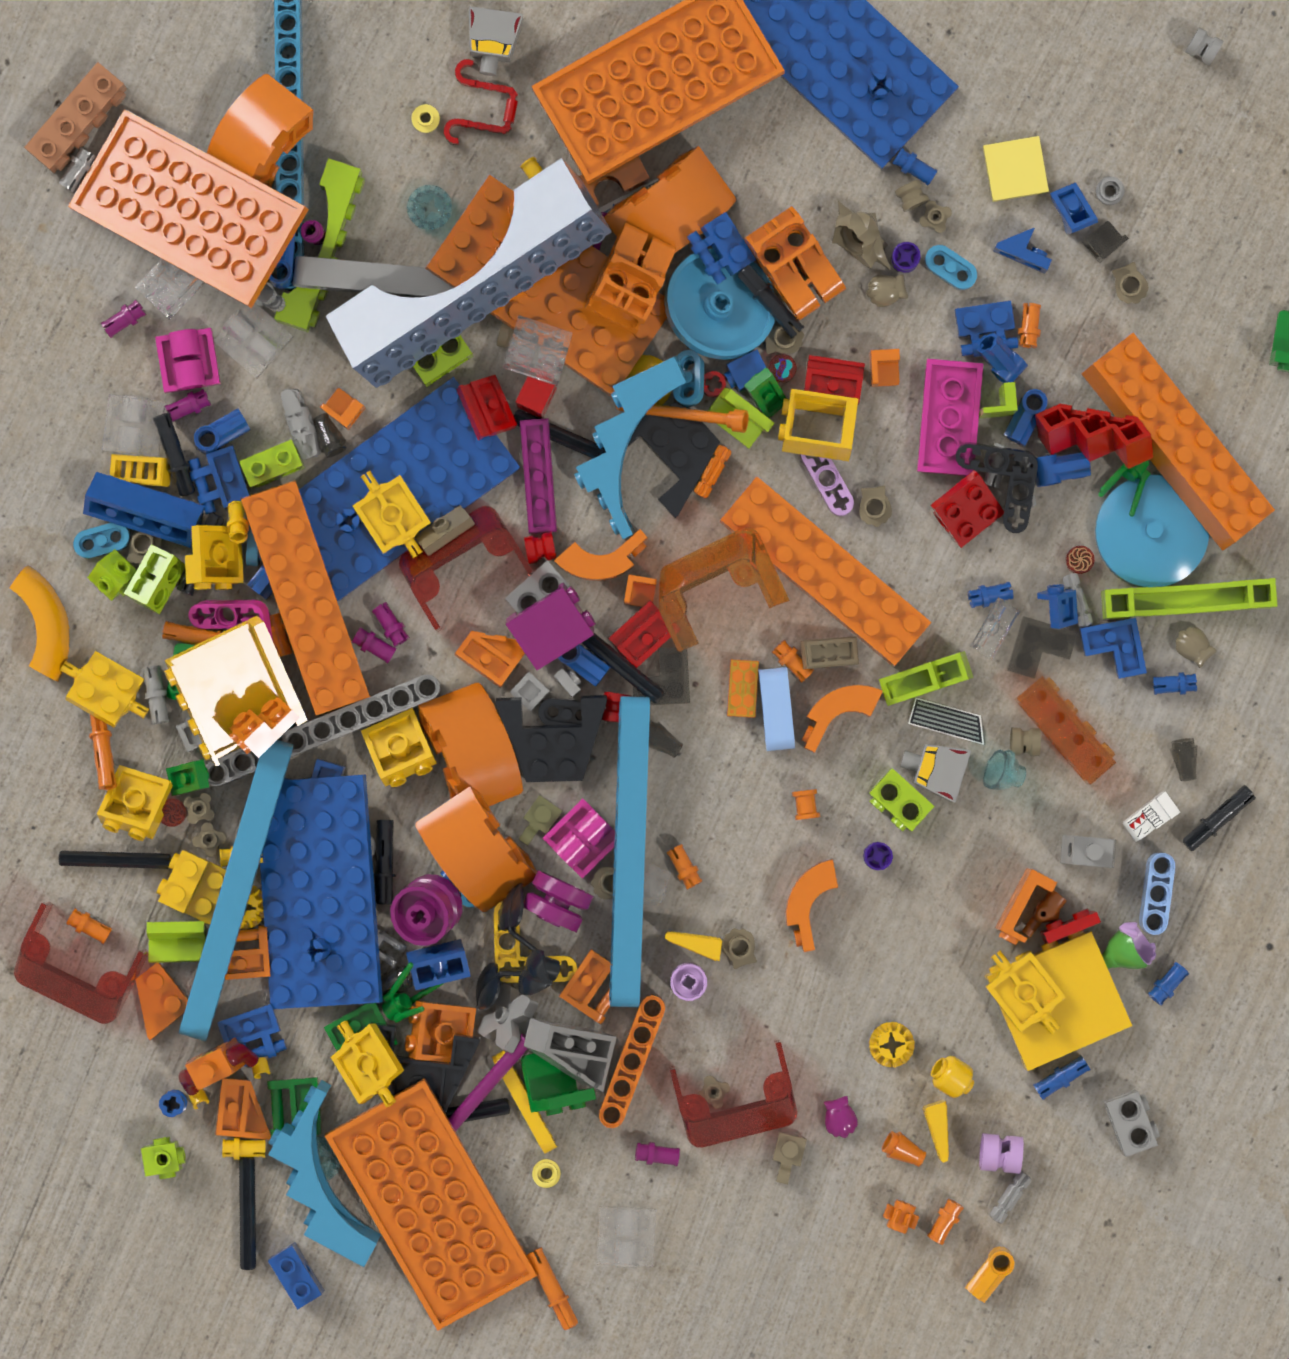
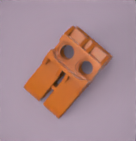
M792 206L745 237V243L756 258L755 262L757 261L772 286L778 291L798 321L820 307L818 300L808 287L809 285L813 287L824 303L846 290L843 281L824 255L818 241L813 234H810L804 225L803 219ZM793 233L800 234L803 238V243L800 246H792L788 242V236ZM769 249H775L779 252L780 259L776 262H769L765 259L764 253ZM798 269L804 274L807 280L804 281V279L798 272Z
M625 222L594 284L595 288L586 302L585 309L636 334L641 324L645 323L656 302V295L663 286L665 274L674 256L676 247L653 236L646 250L643 251L648 233Z

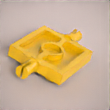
M368 471L366 474L372 483L369 482L365 474L360 478L366 484L369 492L362 500L352 505L383 554L395 546L404 544L412 558H415L417 554L412 546H414L418 554H421L423 551L414 537L420 530L431 524L430 520L400 475L388 483L379 485L371 471Z
M97 651L94 652L88 663L81 669L68 661H65L60 669L61 672L74 678L73 686L66 695L65 700L113 728L116 727L121 717L129 711L144 719L150 710L135 701L136 694L144 683V678Z
M1001 950L997 951L996 954L999 958L995 954L991 958L1001 971L997 978L986 985L985 988L1020 1032H1023L1031 1024L1041 1021L1050 1034H1053L1055 1030L1049 1022L1056 1030L1061 1026L1058 1025L1050 1013L1066 996L1031 952H1028L1018 961L1010 963Z
M343 1021L337 1028L343 1035L345 1042L331 1056L332 1061L358 1104H365L378 1094L385 1107H390L396 1102V1099H394L388 1086L392 1080L404 1071L403 1067L376 1024H369L361 1032L354 1033L348 1021Z

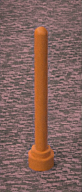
M654 404L646 413V415L727 425V428H731L733 432L741 433L746 432L749 421L748 411L741 409L729 411L727 414ZM623 407L617 408L618 411L625 412Z

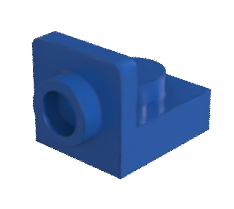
M1054 584L1047 586V590L1037 593V599L1049 600L1051 628L1061 629L1078 623L1076 590L1064 589V585Z

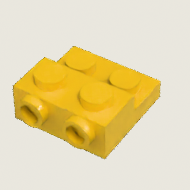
M191 526L193 555H185L186 584H194V590L211 589V584H215V590H231L232 584L244 583L242 543L236 544L230 541L226 526Z
M413 708L361 731L385 787L388 785L391 787L401 786L406 782V777L415 773L418 776L426 775L432 771V766L437 764Z
M119 765L115 773L117 787L107 790L97 812V816L103 824L102 827L113 833H118L119 829L127 831L131 838L138 841H144L145 837L153 839L164 816L162 809L172 789V782Z
M182 850L181 854L175 853L170 861L168 868L172 869L169 879L163 878L159 884L156 894L161 896L158 902L210 925L226 869L194 853Z

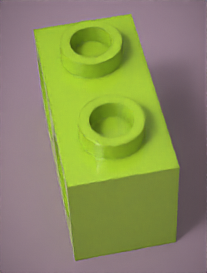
M461 335L453 338V340L458 342V348L455 352L446 353L443 351L442 344L437 351L427 354L435 359L434 365L431 368H421L419 360L415 363L413 368L426 387L474 357Z
M292 439L239 461L248 484L253 490L305 469Z
M151 544L124 594L136 603L160 615L185 570V563L176 556Z
M890 768L868 793L872 797L869 802L881 813L886 809L893 816L890 821L902 832L906 828L912 832L935 807L893 768ZM886 784L893 785L897 792L896 797L891 801L885 800L881 795V789ZM908 803L914 804L918 811L917 816L912 820L906 819L902 814L903 807Z

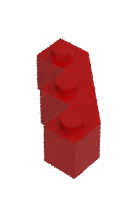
M1061 403L1035 414L1038 438L1050 455L1077 445L1087 460L1091 462L1115 451L1128 469L1153 458L1151 434L1136 416L1114 417L1111 416V412L1087 408L1085 412L1074 410L1072 405Z

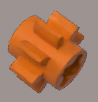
M896 1199L894 1206L887 1204L883 1214L884 1218L889 1219L886 1226L904 1234L907 1233L908 1228L915 1229L919 1220V1215L914 1214L916 1206Z

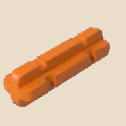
M723 445L717 447L714 452V459L711 458L701 476L702 481L698 482L694 489L695 494L702 498L709 496L712 490L711 486L715 485L725 466L724 462H727L731 455L730 449Z

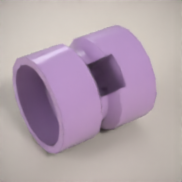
M692 962L682 963L673 970L670 977V985L673 993L678 998L685 1001H693L704 994L707 987V977L699 965Z
M983 1133L980 1144L979 1170L996 1172L998 1168H1002L1005 1173L1020 1174L1023 1161V1137L1006 1136L1004 1139H1001L999 1135Z

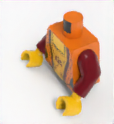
M235 1037L189 1059L185 1064L186 1069L179 1073V1081L187 1092L193 1108L198 1109L197 1104L206 1101L209 1104L204 1090L205 1087L232 1075L244 1065L252 1067L255 1079L261 1078L260 1073L270 1074V1069L266 1058H258L248 1047L238 1043Z

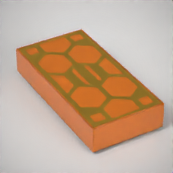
M730 660L727 716L756 717L759 661Z

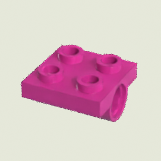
M212 328L178 330L169 333V335L155 337L165 394L221 385Z
M582 798L543 839L583 878L614 848L615 830Z

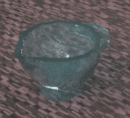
M999 749L993 753L987 763L983 784L985 787L993 790H1007L1012 786L1019 788L1025 781L1026 768L1019 765L1012 750L1003 751Z

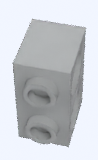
M546 561L505 599L519 614L523 611L521 603L524 598L533 597L538 602L550 594L542 589L545 579L554 578L558 581L559 585L564 582L567 588L570 585Z
M1134 1089L1103 1101L1122 1155L1127 1157L1158 1146L1156 1138L1160 1137L1155 1122H1149L1146 1111L1150 1110L1144 1094L1140 1095ZM1127 1101H1132L1135 1104L1134 1113L1130 1116H1123L1121 1112L1122 1105ZM1136 1128H1142L1145 1132V1137L1140 1143H1133L1131 1140V1133Z

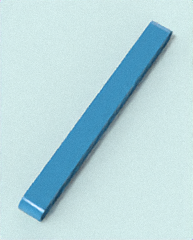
M274 0L275 80L282 85V79L286 75H294L296 77L295 84L285 88L303 101L302 0H293L289 3ZM284 20H295V27L289 31L281 29ZM293 47L296 49V54L290 59H285L281 56L283 49ZM301 138L288 154L283 152L276 162V165L279 166L276 173V191L283 194L287 187H295L297 195L293 200L304 205L303 138ZM295 159L297 166L293 171L283 170L282 166L285 160ZM304 219L296 231L295 244L298 245V250L294 254V262L295 257L305 256L304 239L301 235ZM283 267L277 268V279H283L288 270ZM291 284L287 288L283 289L291 292L296 287L293 286V284Z
M621 696L619 703L610 961L612 965H610L609 990L610 1007H639L650 723L649 697Z
M276 740L259 757L179 1029V1034L207 1041L294 744Z

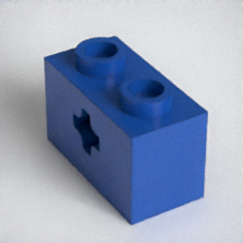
M461 939L406 952L408 964L411 962L414 965L410 972L415 991L471 977Z
M296 1242L271 1256L268 1260L297 1310L321 1296L325 1291Z

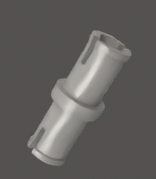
M160 665L142 668L147 693L144 695L145 700L149 702L151 724H162V722L167 723L170 721L165 697L168 695L167 690L163 688Z

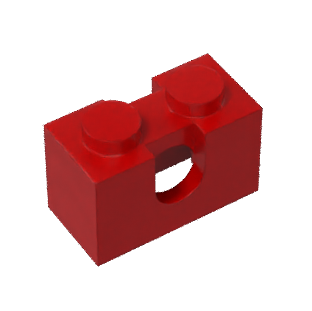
M540 370L536 374L530 371L515 401L517 408L543 419L557 391L553 376Z

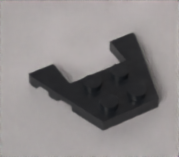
M679 402L669 405L673 407L691 409L690 407H685L681 405ZM646 415L641 419L632 434L628 447L639 437H642L679 478V481L658 499L674 518H677L720 441L703 422Z
M607 695L581 696L582 725L523 726L522 697L496 698V707L526 782L583 781L606 706Z
M371 1022L370 1024L378 1026L394 1052L397 1026ZM455 1034L451 1063L417 1060L395 1055L404 1071L392 1080L388 1089L394 1096L425 1078L446 1114L477 1050L481 1037Z

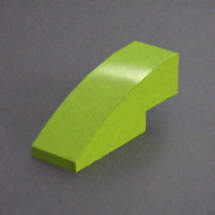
M963 651L881 678L879 682L887 706L974 677L966 653Z

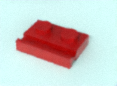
M809 355L804 391L857 398L859 405L865 363Z
M496 374L472 381L466 385H459L456 389L478 440L512 430L517 426Z
M649 600L608 639L637 668L671 638L678 629Z
M1087 908L1072 914L1073 919L1062 922V919L1047 924V929L1040 932L1044 943L1049 944L1101 923L1098 913L1096 911L1089 912Z

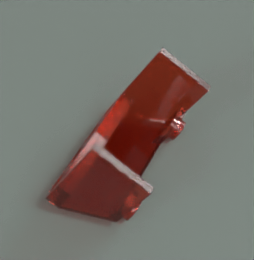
M482 506L469 513L468 515L472 518L475 525L430 556L424 551L418 554L413 547L417 554L415 558H412L410 552L406 551L399 559L400 571L437 632L441 631L442 628L427 604L428 601L438 595L440 590V582L433 571L483 542L487 551L497 557L505 556L514 550L528 575L530 576L534 573L498 512L492 507Z
M50 902L41 903L22 941L14 968L15 979L21 985L102 1024L113 1022L119 1016L136 981L135 979H137L148 957V950H139L127 976L117 971L106 972L101 976L95 987L45 962L50 953V942L44 935L40 934V931L53 904Z
M779 1039L774 1040L781 1071L766 1077L763 1083L766 1099L710 1113L708 1103L703 1096L699 1094L682 1096L675 1066L669 1067L687 1139L693 1146L703 1148L789 1126L796 1120L798 1114L782 1044Z

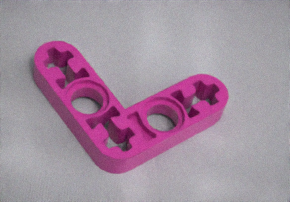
M203 600L192 606L188 613L190 622L197 628L230 629L255 617L254 615L243 617V614L254 610V613H259V618L264 621L272 639L269 610L265 603L259 600ZM225 607L230 608L234 612V621H228L223 616V609ZM202 609V613L211 614L212 612H214V615H210L206 619H204V617L202 615H199L198 612Z

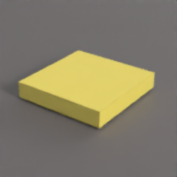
M1039 136L983 146L992 202L1049 192Z

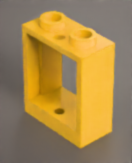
M791 389L789 399L784 398L781 415L787 416L786 424L780 423L778 440L783 441L782 452L849 462L858 399ZM795 409L843 416L840 443L793 437L792 428Z

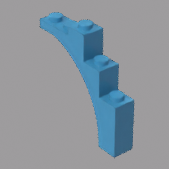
M677 356L613 386L615 392L611 393L617 408L623 407L625 412L594 426L596 432L593 433V437L600 449L604 447L606 452L576 467L578 472L574 475L581 489L586 487L589 493L599 488L598 500L604 510L609 509L612 519L609 520L615 535L620 534L622 539L635 533L623 507L621 494V475L625 453L632 434L648 410L667 393L688 382Z
M321 1080L317 1088L311 1086L304 1099L308 1103L305 1111L298 1110L291 1125L286 1123L281 1131L277 1128L275 1129L268 1143L273 1146L268 1155L294 1168L286 1182L290 1186L286 1195L311 1208L303 1223L308 1226L304 1236L365 1267L381 1234L363 1224L349 1212L333 1192L322 1169L317 1147V1119L319 1108L332 1085Z

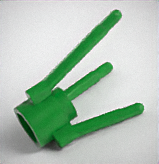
M1147 460L1129 469L1123 463L1100 488L1098 496L1103 497L1122 476L1129 481L1140 479L1129 515L1133 517L1145 482L1151 474L1146 470L1149 466V461Z
M411 962L403 970L390 991L383 995L385 1000L382 1005L383 1012L388 1019L396 1023L404 1018L423 1012L425 1010L423 1006L409 1009L416 1000L418 1001L443 985L439 984L425 988L411 998L405 993H396L414 966Z

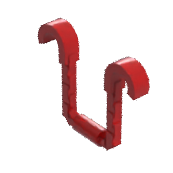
M464 59L456 65L455 76L457 81L467 87L508 93L510 99H507L503 118L505 125L500 127L498 125H488L465 119L449 120L444 127V136L453 145H459L458 138L450 135V130L454 126L506 134L512 130L511 124H514L518 101L516 97L518 94L513 87L480 82L461 76L463 68H472L475 64L470 59Z

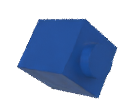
M755 350L728 363L726 366L728 372L724 373L731 389L736 387L738 392L746 389L744 385L755 374L765 369L766 366L758 350Z

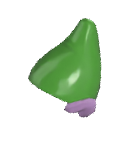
M1136 922L1122 924L1119 927L1120 930L1112 936L1102 953L1107 968L1140 969L1149 966L1156 957L1155 943L1148 942L1137 927Z

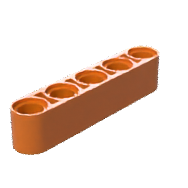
M651 994L645 996L640 1002L599 1112L600 1121L607 1128H616L621 1125L629 1108L665 1012L664 1001L658 995ZM649 1000L659 1002L661 1006L659 1013L653 1016L648 1015L644 1010L645 1003ZM643 1026L649 1029L651 1035L647 1041L639 1042L635 1039L634 1032L638 1027ZM630 1053H634L640 1058L639 1066L634 1069L628 1068L624 1064L625 1056ZM625 1080L629 1083L630 1091L626 1095H619L614 1091V1085L617 1081ZM608 1107L617 1108L620 1112L619 1119L614 1122L606 1120L604 1117L605 1109Z

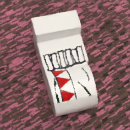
M1161 792L1122 824L1135 842H1137L1154 829L1159 828L1165 822L1178 815L1180 811L1168 794Z

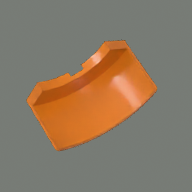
M264 74L254 81L228 109L215 130L207 154L272 188L274 178L279 169L276 162L283 152L288 154L301 138L313 130V109L269 74Z
M697 146L679 155L657 176L659 181L649 189H646L644 186L629 197L616 203L604 219L616 236H618L625 222L648 233L643 251L646 250L654 236L676 247V253L690 243L687 238L688 235L695 231L699 235L703 232L700 228L727 212L736 202V197L702 149Z
M480 683L471 684L418 705L420 725L429 738L436 754L442 752L447 767L442 769L450 799L471 787L482 794L488 806H492L523 792L522 779L509 736L492 700Z
M468 787L417 821L415 826L429 851L452 883L475 907L482 912H487L503 901L507 894L518 884L522 883L524 884L523 887L531 883L537 874V870L528 853L522 850L510 836L504 838L497 830L501 824L490 810L482 794Z

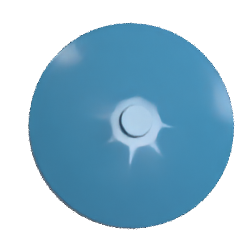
M708 249L716 262L720 260L714 249ZM690 255L675 269L665 290V312L672 330L687 347L709 358L734 359L752 352L769 335L775 322L774 317L758 299L754 300L752 298L754 295L738 278L740 271L730 276L726 268L723 267L721 270L727 279L717 285L713 277L708 276L705 272L706 266L699 255ZM755 262L749 264L766 284H771L764 271Z
M1150 475L1148 477L1135 515L1131 517L1129 512L1140 479L1135 481L1128 480L1115 488L1107 496L1097 515L1095 539L1102 560L1112 573L1134 586L1165 587L1181 581L1193 572L1201 562L1208 546L1209 533L1162 475Z

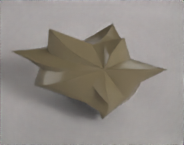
M838 200L839 216L836 220L832 244H838L867 268H872L874 263L878 262L890 269L884 253V249L888 244L880 236L876 213L852 212Z

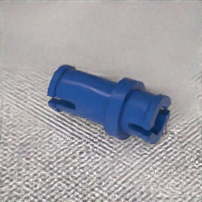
M901 148L892 164L902 168L901 172L904 174L908 172L928 186L938 170L916 158L917 154L914 152L910 154Z
M1006 582L990 587L981 585L976 590H969L967 593L968 600H971L969 603L971 608L977 606L985 608L989 607L990 603L1013 599V590H1010L1012 587L1011 583Z
M1180 672L1178 676L1153 677L1154 695L1175 692L1185 695L1188 691L1197 692L1196 673L1185 675L1184 672Z
M1175 962L1161 980L1157 979L1153 983L1155 987L1147 994L1157 1004L1162 1006L1167 998L1171 999L1173 997V991L1189 975L1188 971L1182 965Z

